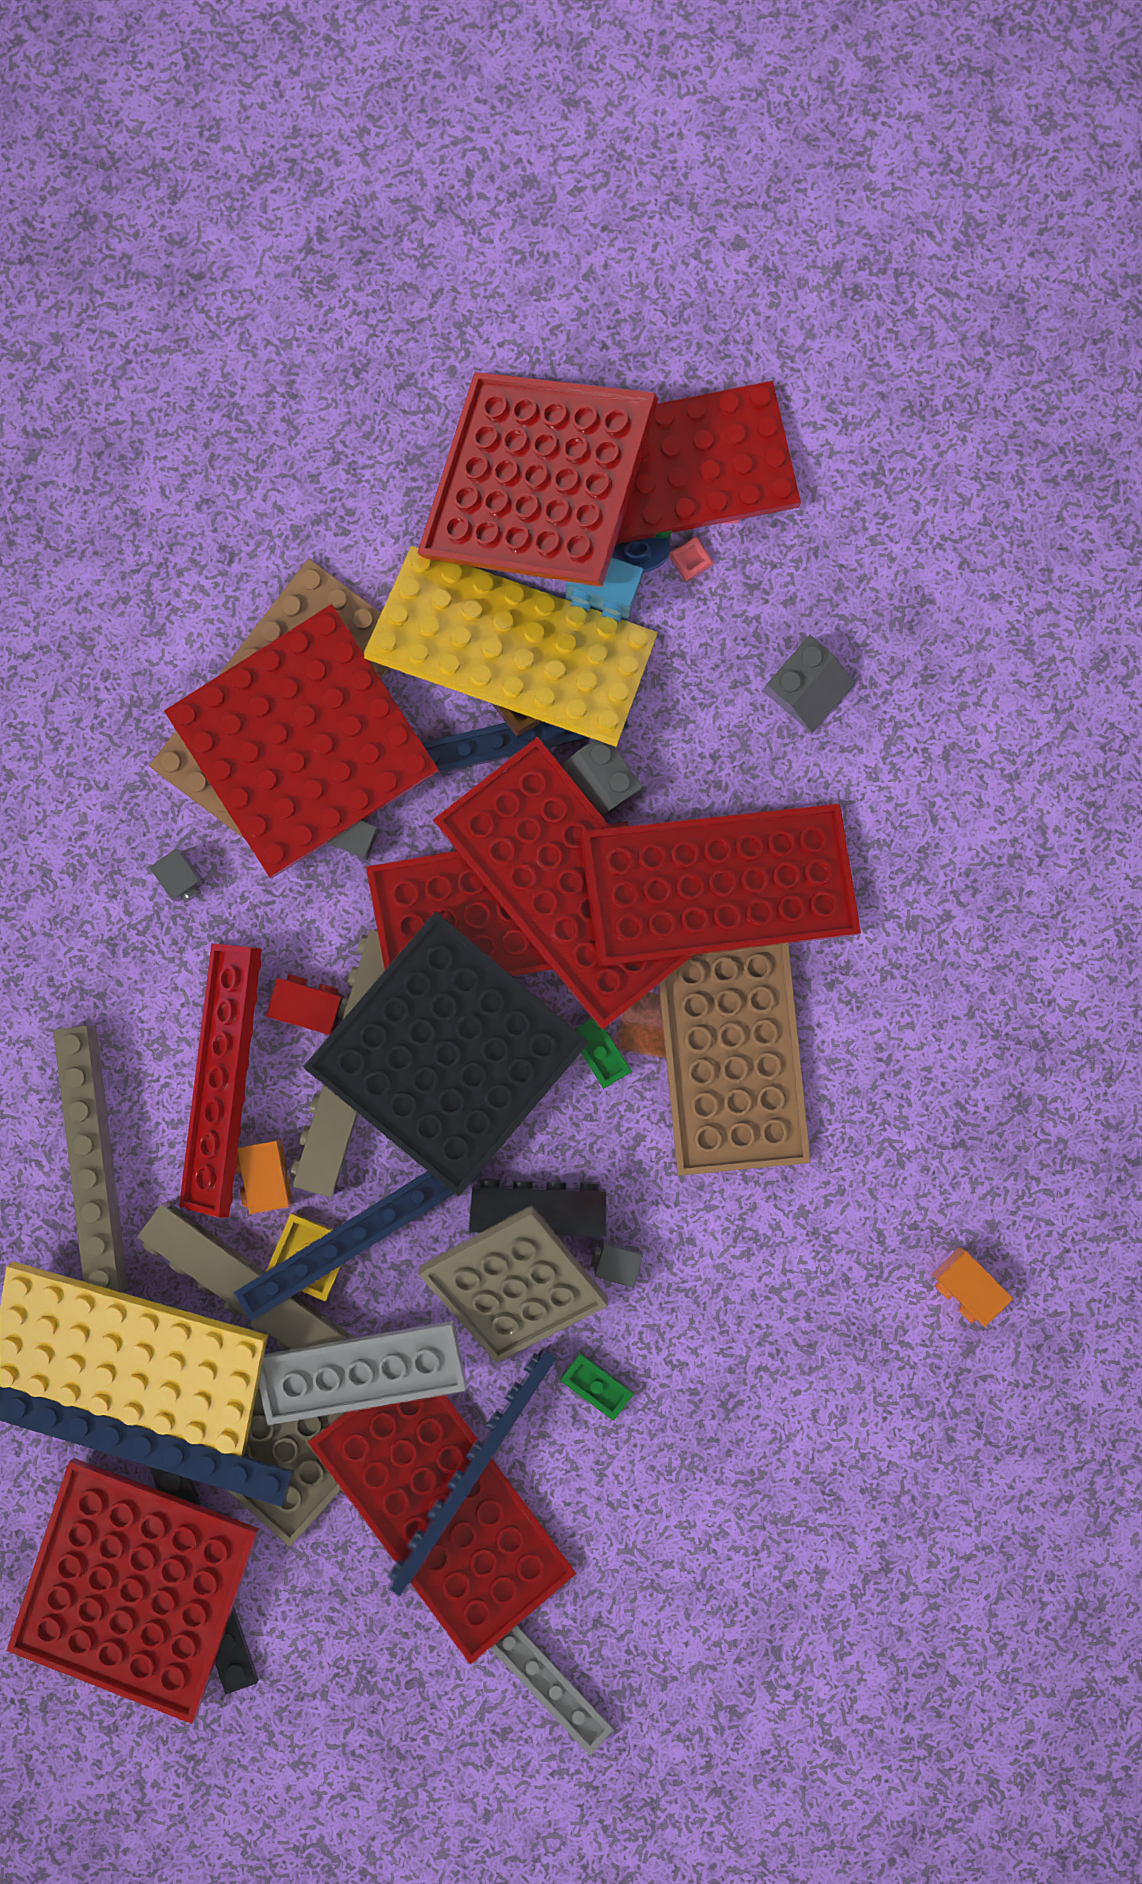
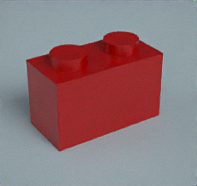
M288 974L287 979L277 978L266 1017L330 1035L337 1026L340 1005L343 998H345L337 995L339 988L320 983L318 989L306 986L307 979Z

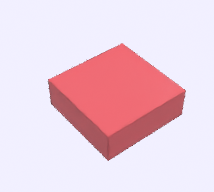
M697 536L671 551L669 555L685 582L714 565V562Z

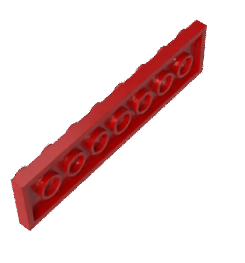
M211 943L179 1207L217 1218H229L233 1201L232 1191L237 1168V1150L241 1135V1118L245 1102V1085L249 1069V1052L253 1036L259 971L262 965V949Z

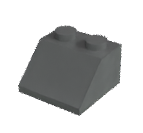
M809 635L766 684L763 692L809 732L813 733L855 683L837 658Z
M593 740L578 750L561 765L603 818L635 797L643 788L615 746L598 740Z

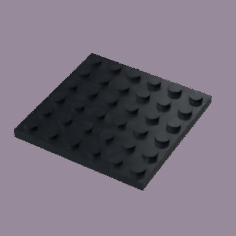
M435 911L304 1064L303 1068L459 1197L590 1042Z

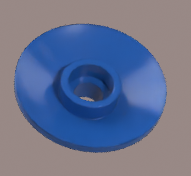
M650 537L616 544L612 558L643 568V573L650 572L666 562L671 551L668 538Z

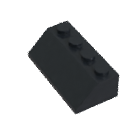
M480 1179V1185H473L469 1233H482L533 1206L556 1235L606 1237V1189H599L600 1183L580 1182V1188H566V1182L547 1181L546 1187H533V1181L513 1180V1186H500V1180Z

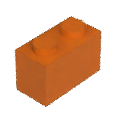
M282 1138L239 1147L237 1150L236 1172L238 1175L242 1174L244 1187L240 1188V1197L243 1207H248L249 1215L286 1208L294 1204Z
M958 1247L931 1274L938 1281L934 1287L947 1300L953 1296L961 1304L957 1310L971 1324L977 1321L986 1327L1013 1300L994 1278L961 1247Z

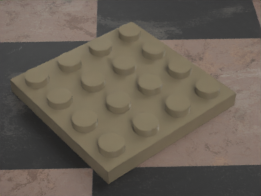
M533 1206L419 1266L418 1275L496 1363L608 1307V1297Z
M258 1384L244 1455L294 1470L286 1502L282 1507L235 1492H228L284 1543L291 1547L341 1490L307 1441L344 1412L267 1425Z

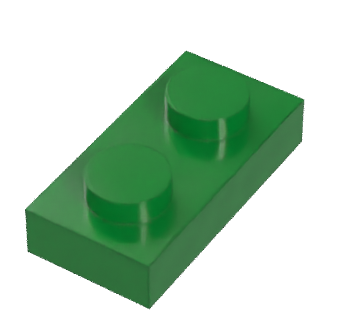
M592 1018L575 1028L578 1033L590 1042L581 1054L603 1089L632 1072L606 1028L601 1030Z
M582 1352L578 1353L560 1378L563 1384L613 1421L634 1395L630 1388Z

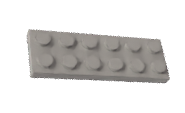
M454 1321L264 1354L259 1388L267 1425L462 1392L466 1391L467 1382Z

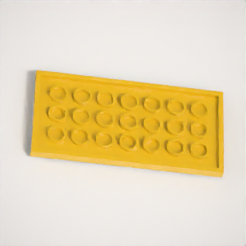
M410 547L364 651V659L617 747L658 634L657 631L622 619L620 623L616 622L612 618L602 617V612L591 608L587 612L578 606H570L571 601L471 566L423 558L417 553L419 548Z
M12 1261L6 1266L0 1306V1387L13 1388L26 1392L33 1397H43L59 1402L63 1406H73L89 1411L97 1416L103 1415L122 1421L127 1425H136L153 1430L161 1435L166 1434L186 1440L191 1444H199L216 1449L224 1454L230 1453L242 1457L246 1451L268 1335Z

